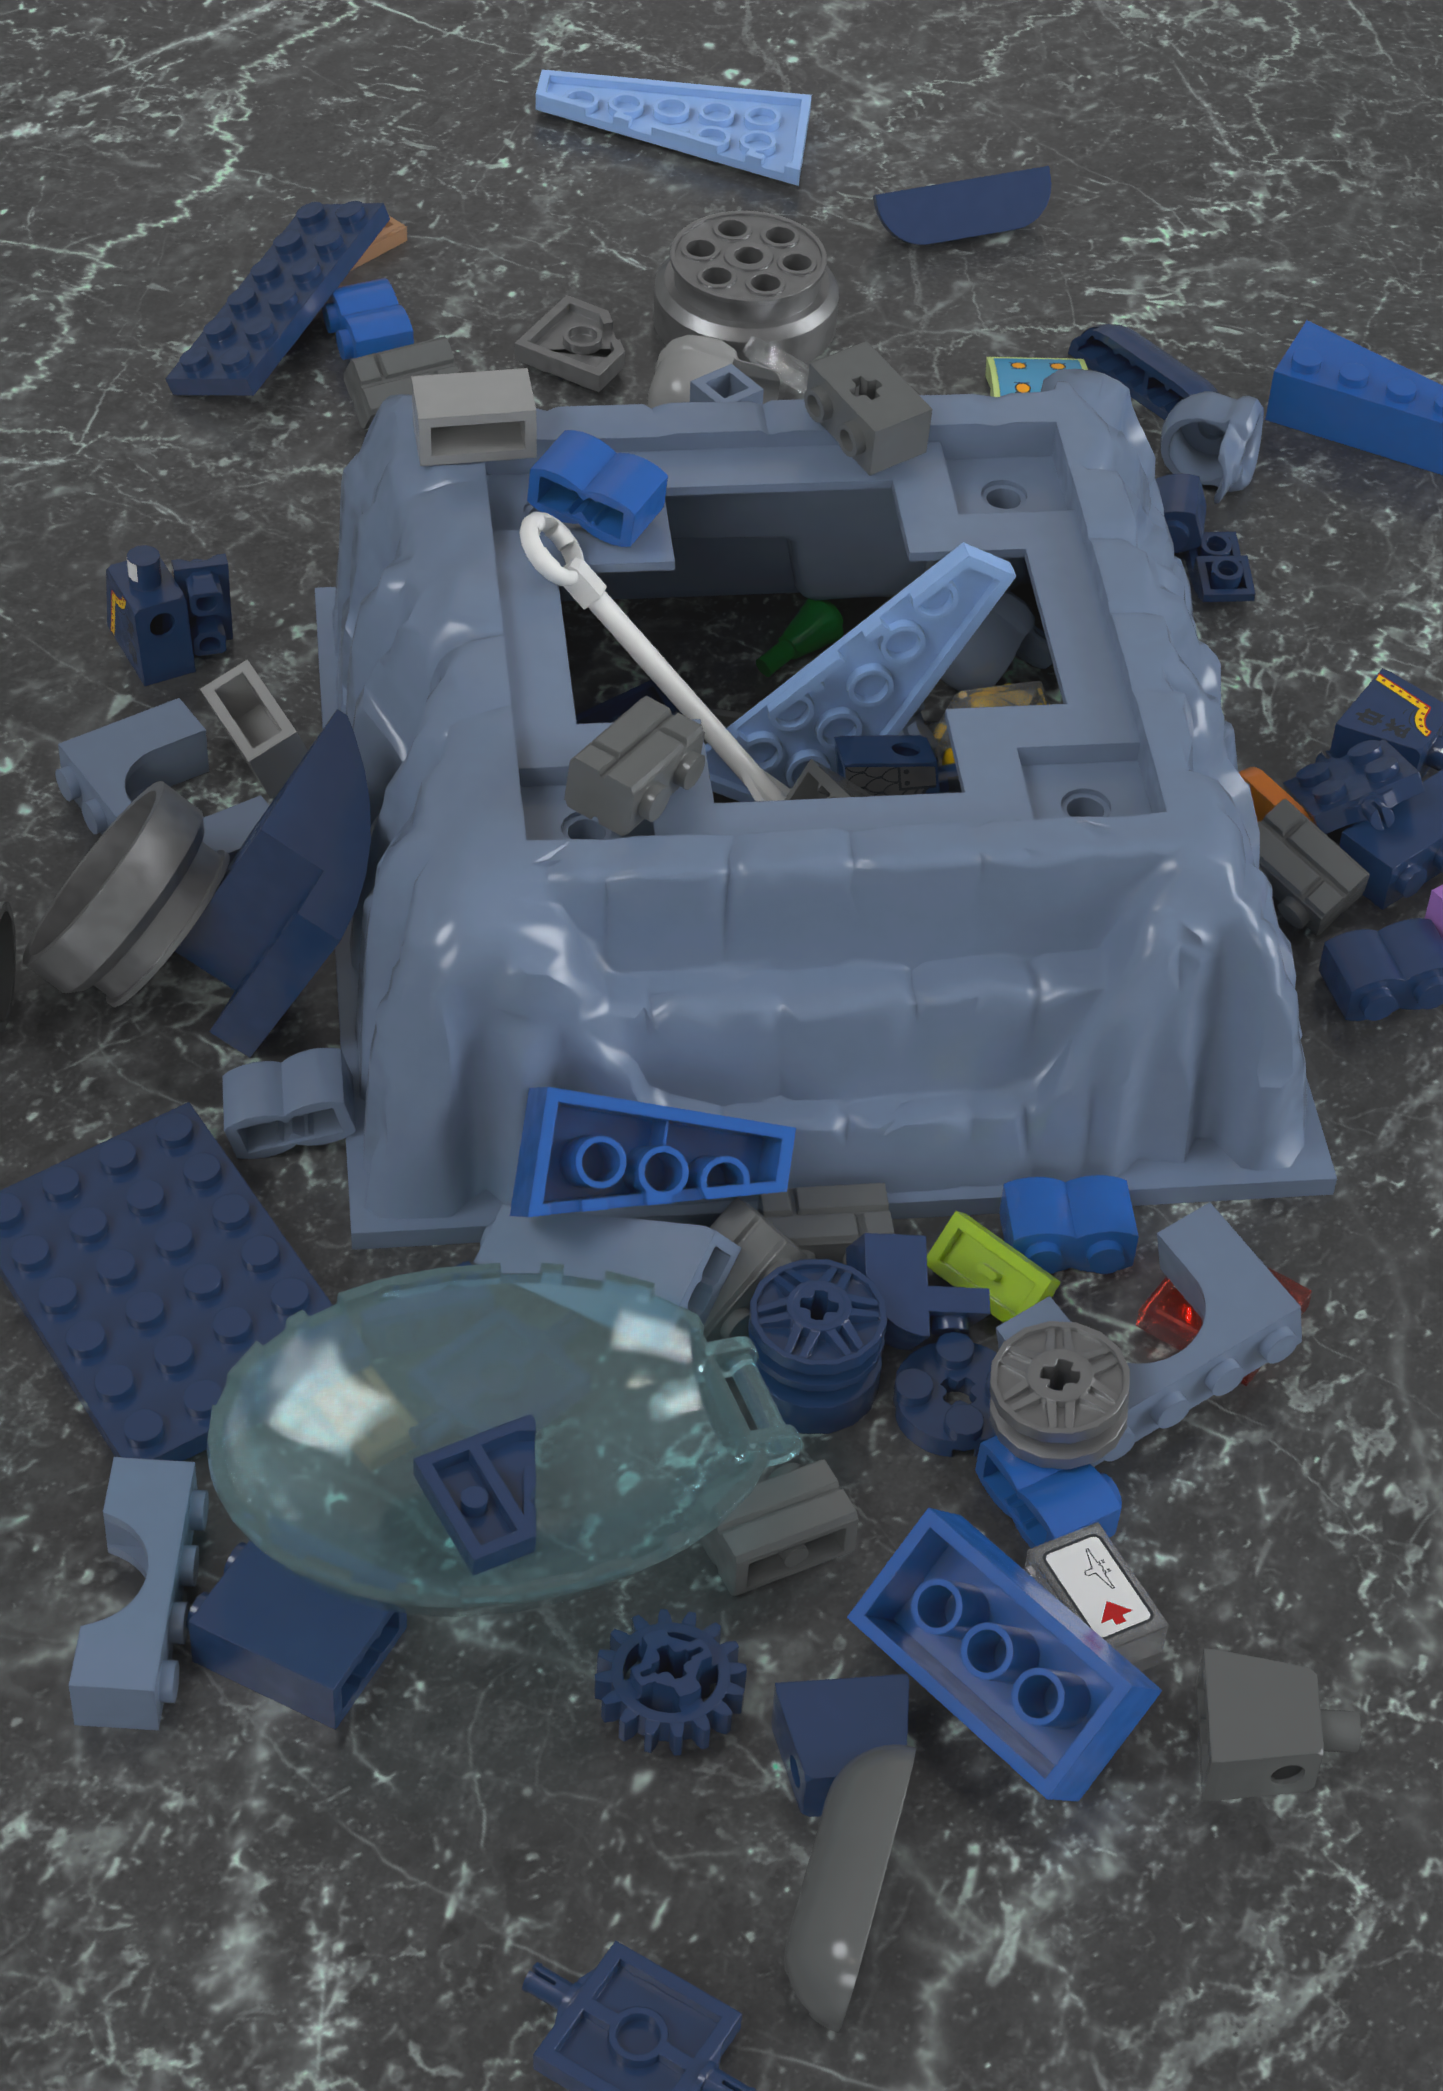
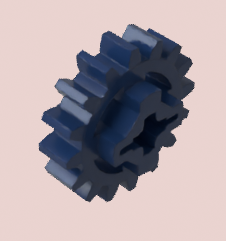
M660 1609L658 1623L649 1625L640 1615L632 1617V1634L628 1635L623 1631L614 1629L610 1633V1650H599L597 1655L594 1696L595 1699L602 1700V1720L604 1723L619 1720V1739L623 1742L631 1739L637 1733L644 1736V1752L652 1753L659 1741L669 1742V1747L674 1756L681 1755L683 1741L692 1739L702 1750L708 1748L710 1729L712 1728L719 1733L727 1735L731 1731L732 1714H741L743 1710L747 1668L746 1664L738 1663V1643L736 1641H729L720 1644L721 1625L715 1622L704 1630L696 1628V1613L690 1611L683 1618L682 1623L672 1622L671 1615L667 1609ZM630 1669V1678L624 1680L627 1672ZM716 1683V1688L711 1696L703 1702L702 1698L710 1695V1685Z

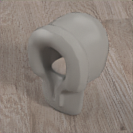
M686 335L673 339L660 352L655 366V374L648 391V406L653 408L667 403L690 402V381L729 364H733L764 389V404L778 399L780 375L774 369L738 359L736 350L722 340L707 336Z

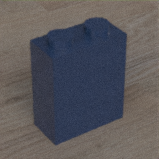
M263 1522L248 1543L240 1542L233 1549L226 1562L224 1575L210 1593L202 1592L192 1604L186 1620V1628L190 1634L192 1662L336 1730L407 1628L406 1587Z

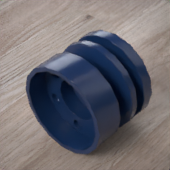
M801 1259L774 1269L759 1282L750 1300L749 1341L747 1343L745 1361L746 1393L760 1414L776 1426L797 1433L830 1434L853 1426L871 1410L879 1391L882 1368L881 1354L884 1349V1335L887 1326L885 1299L874 1282L854 1267L829 1259Z

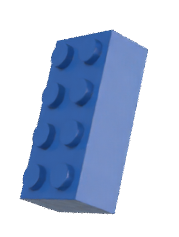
M929 1507L847 1616L855 1626L1048 1800L1079 1802L1163 1691L963 1516Z

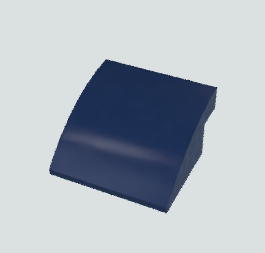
M338 709L254 826L228 866L209 904L175 950V952L235 990L209 1032L249 1058L341 941L356 910L366 878L371 843L370 800L364 764L349 718Z

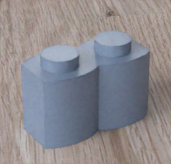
M313 1048L294 1054L283 1062L261 1061L245 1064L228 1071L222 1076L224 1132L237 1158H266L283 1153L296 1144L307 1146L328 1144L346 1138L356 1131L353 1076L341 1049Z

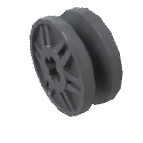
M1048 1321L1023 1328L1003 1342L992 1360L990 1421L998 1440L1017 1458L1042 1468L1072 1469L1098 1461L1116 1448L1127 1428L1130 1383L1129 1366L1121 1349L1102 1332L1082 1324Z

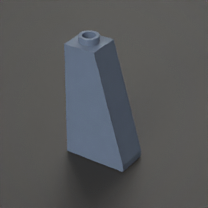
M502 1205L495 1220L487 1226L482 1235L480 1250L474 1263L510 1283L565 1309L577 1312L578 1315L581 1314L584 1318L685 1364L742 1248L716 1230L702 1225L577 1212L537 1217L510 1216V1205Z

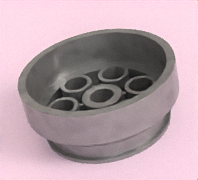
M721 212L705 216L690 223L674 238L670 256L664 261L656 274L653 321L656 332L665 345L673 339L686 335L707 336L722 340L734 348L738 359L774 369L779 373L807 364L828 348L836 332L839 287L834 274L827 266V254L822 242L803 225L791 219L765 212Z
M158 781L143 791L103 833L56 895L28 942L23 955V964L62 993L83 991L94 985L107 995L106 1001L112 1007L120 1006L134 996L164 965L187 936L209 904L227 870L230 860L229 854L222 849L214 851L202 842L205 833L202 811L163 781Z

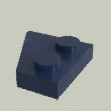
M532 1414L413 1458V1476L472 1576L535 1552L536 1420Z

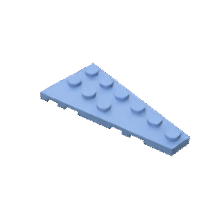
M542 69L536 90V110L799 186L812 95Z
M961 543L726 729L764 771L790 789H792L810 759L837 773L834 737L899 735L1016 578L1011 563L967 543ZM707 743L705 750L712 791L739 802H755L744 783Z

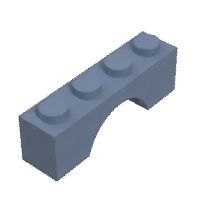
M113 1458L103 1509L108 1553L118 1556L135 1566L145 1577V1581L139 1593L122 1610L103 1620L80 1626L69 1681L74 1725L159 1730L164 1703H175L179 1685V1661L171 1660L174 1644H185L187 1640L188 1629L186 1628V1620L189 1613V1603L182 1602L184 1586L195 1587L197 1582L198 1545H192L194 1530L205 1531L209 1508L208 1490H198L195 1462Z

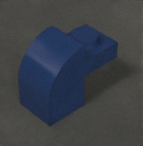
M864 1233L846 1248V1265L854 1267L872 1280L885 1299L887 1326L884 1344L902 1350H912L930 1337V1326L931 1334L936 1336H942L945 1333L951 1332L967 1334L970 1327L990 1314V1292L988 1288L928 1286L926 1236Z

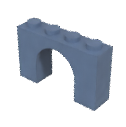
M177 698L59 743L61 768L55 771V776L64 798L67 801L74 800L82 809L84 820L93 834L100 833L103 835L117 817L143 791L154 783L163 781L171 787L209 772L206 729L181 699ZM260 795L203 817L205 833L202 842L214 851L222 849L230 856L229 866L254 826L269 807V804Z
M1210 1202L1157 1233L1160 1269L1198 1313L1203 1321V1325L1194 1340L1179 1353L1152 1363H1127L1130 1369L1127 1428L1116 1448L1098 1461L1091 1463L1093 1467L1103 1461L1119 1459L1133 1447L1136 1441L1158 1428L1165 1429L1174 1426L1187 1415L1191 1408L1213 1395L1222 1396L1229 1393L1239 1385L1243 1377L1266 1363L1274 1364L1284 1360L1302 1342L1301 1306ZM1049 1296L996 1327L998 1347L1000 1349L1004 1341L1025 1327L1048 1321H1071Z

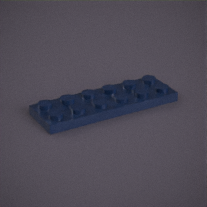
M351 201L345 204H322L321 202H311L299 208L293 220L274 239L273 245L261 260L251 268L249 275L237 290L229 295L225 305L213 320L205 325L201 335L189 350L181 355L177 365L165 378L172 394L254 396L388 223L390 217L384 203Z

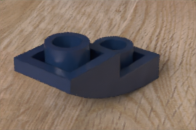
M1204 532L1201 545L1183 552L1192 585L1202 602L1254 601L1256 593L1248 555H1241L1236 532Z

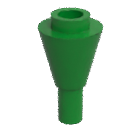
M808 598L780 636L778 643L756 660V666L763 675L770 677L791 659H798L837 642L844 635L842 627L843 617L840 611L830 601H815Z

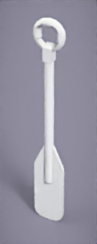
M532 512L522 520L519 534L525 554L534 568L550 582L558 586H564L583 609L588 607L684 716L690 719H701V725L705 732L704 739L744 783L755 801L784 800L791 789L764 771L607 594L605 591L607 586L584 561L583 552L571 531L559 519L548 513ZM541 531L561 551L566 562L564 567L560 566V563L543 546L539 537Z

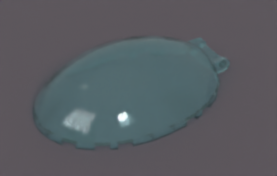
M500 1263L435 1268L376 1280L338 1293L337 1304L314 1315L308 1316L302 1309L287 1318L286 1328L283 1332L264 1346L256 1341L228 1372L227 1383L216 1406L212 1405L207 1440V1456L214 1488L232 1521L250 1542L286 1572L333 1596L381 1610L433 1617H472L515 1613L563 1603L647 1571L690 1547L717 1528L751 1494L766 1467L790 1461L799 1454L803 1444L797 1429L792 1425L785 1424L756 1366V1362L759 1359L758 1351L753 1341L747 1336L707 1342L703 1335L704 1325L699 1315L656 1296L655 1283L607 1270L603 1281L564 1275V1264L541 1263L539 1273H501ZM726 1377H733L758 1428L757 1430L750 1431L725 1380ZM532 1414L536 1420L535 1552L472 1576L413 1476V1458Z

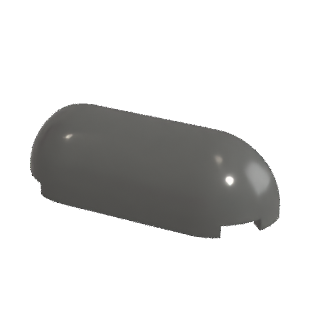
M892 1744L869 1749L850 1760L834 1779L824 1803L788 1934L784 1964L791 1986L800 2002L810 2012L811 2018L820 2025L839 2033L842 2027L867 1943L916 1753V1747Z

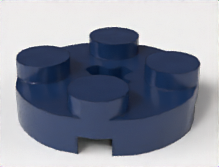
M951 1332L940 1336L936 1343L928 1344L911 1353L902 1362L896 1373L893 1402L896 1407L895 1418L903 1434L921 1449L935 1455L952 1457L953 1449L961 1451L974 1449L973 1457L978 1456L980 1443L996 1436L990 1421V1378L992 1360L997 1352L980 1344L973 1343L965 1334ZM961 1392L968 1395L972 1403L967 1404L959 1400L951 1405L945 1400L947 1393Z

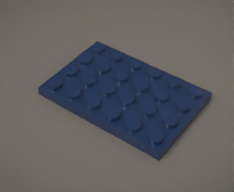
M190 1102L0 1190V1276L115 1457L184 1461L313 1396L316 1390L323 1387L327 1389L368 1368L366 1351Z

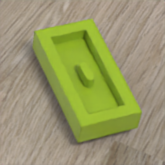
M959 1211L954 1212L927 1255V1267L952 1286L988 1288L990 1292V1313L1003 1323L1049 1296L1052 1298L1061 1284L1058 1279L966 1213Z

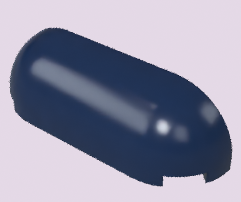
M1049 166L876 194L873 196L874 206L881 224L892 236L905 243L914 245H928L1015 230L1034 222L1046 208L1051 194Z
M1102 324L1091 327L1080 336L1074 338L1069 347V355L1075 359H1084L1087 367L1092 371L1106 374L1120 381L1129 388L1131 398L1163 420L1166 419L1178 402L1190 395L1204 391L1219 393L1201 375L1136 331L1122 325Z

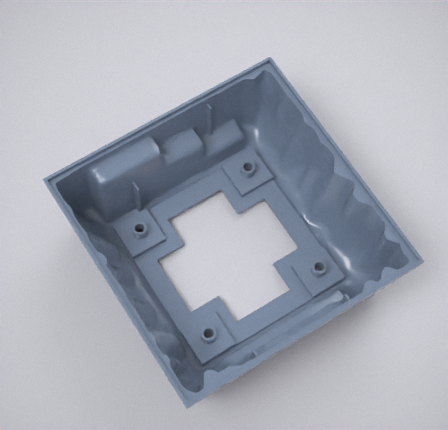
M1062 369L1043 380L1041 392L1010 393L1000 397L976 394L919 395L933 409L926 453L870 476L852 457H848L842 451L839 443L820 423L815 422L810 417L805 408L804 399L771 400L762 405L744 401L667 403L653 408L644 404L561 406L548 411L536 408L537 458L420 466L413 426L412 395H390L382 402L369 426L360 452L354 456L343 470L336 587L315 588L322 729L337 709L348 716L364 764L370 800L371 843L366 878L353 917L341 941L335 947L340 1048L353 1076L356 1131L346 1137L352 1250L480 1243L485 1229L495 1220L501 1206H511L529 1088L553 1087L795 1127L796 1133L787 1189L885 1183L892 1219L952 1216L955 1211L963 1212L967 1215L997 1214L1000 1210L1004 1183L1027 1177H1049L1064 1182L1091 1175L1119 1177L1127 1180L1132 1206L1333 1195L1337 1176L1306 1077V1061L1301 1043L1302 1031L1299 1021L1298 995L1295 990L1296 972L1291 943L1279 928L1272 899V885L1264 873L1259 870L1260 832L1250 784L1245 782L1238 773L1234 728L1231 723L1224 720L1221 709V663L1215 653L1198 639L1193 618L1190 583L1181 559L1174 556L1173 542L1164 517L1162 499L1155 479L1156 457L1137 419L1128 387L1120 381L1097 371ZM565 430H575L600 439L616 453H629L640 456L657 465L668 475L664 508L631 547H621L606 543L588 533L579 523L570 524L562 522L576 538L583 552L584 561L607 586L605 591L612 599L801 593L804 597L815 601L894 597L963 542L1010 562L1016 574V578L1007 588L1008 590H1012L1022 584H1032L1063 704L946 709L945 721L962 793L714 803L703 740L701 754L705 756L706 760L703 772L696 784L689 790L679 787L670 796L665 810L657 820L650 822L644 819L629 834L622 837L600 825L597 817L594 816L592 819H589L567 807L566 800H564L570 760L612 723L576 724L561 601L576 600L564 586H558L550 582L534 568L525 554L519 534L522 520L532 512H540L527 501L530 469ZM541 531L539 537L543 546L560 563V566L564 567L566 562L561 551ZM692 719L693 721L701 724V719ZM759 1194L738 1196L758 1211ZM735 1197L577 1213L702 1225L710 1228Z

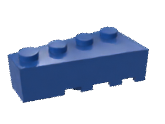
M1306 320L1274 371L1265 420L1443 475V385Z
M553 1087L529 1088L510 1216L537 1217L551 1214L787 1192L796 1128Z

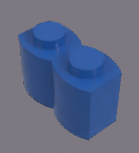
M386 278L337 287L330 296L329 303H325L322 307L328 333H336L337 346L342 360H351L414 344L413 328L409 317L402 305L398 304L395 292Z
M565 430L531 467L527 501L538 511L548 513L561 522L579 523L588 533L606 543L621 547H631L664 508L668 475L657 465L640 456L629 453H616L606 443L590 434L575 430Z
M1091 1175L1075 1178L1067 1182L1049 1177H1027L1004 1183L999 1210L1004 1241L1049 1274L1068 1268L1109 1274L1133 1266L1139 1236L1127 1180L1115 1176Z
M997 1436L980 1443L975 1471L982 1485L995 1504L1013 1519L1022 1538L1043 1563L1045 1552L1090 1534H1097L1103 1540L1115 1535L1121 1513L1122 1499L1115 1482L1107 1474H1100L1091 1464L1072 1469L1039 1467L1017 1458L998 1440Z

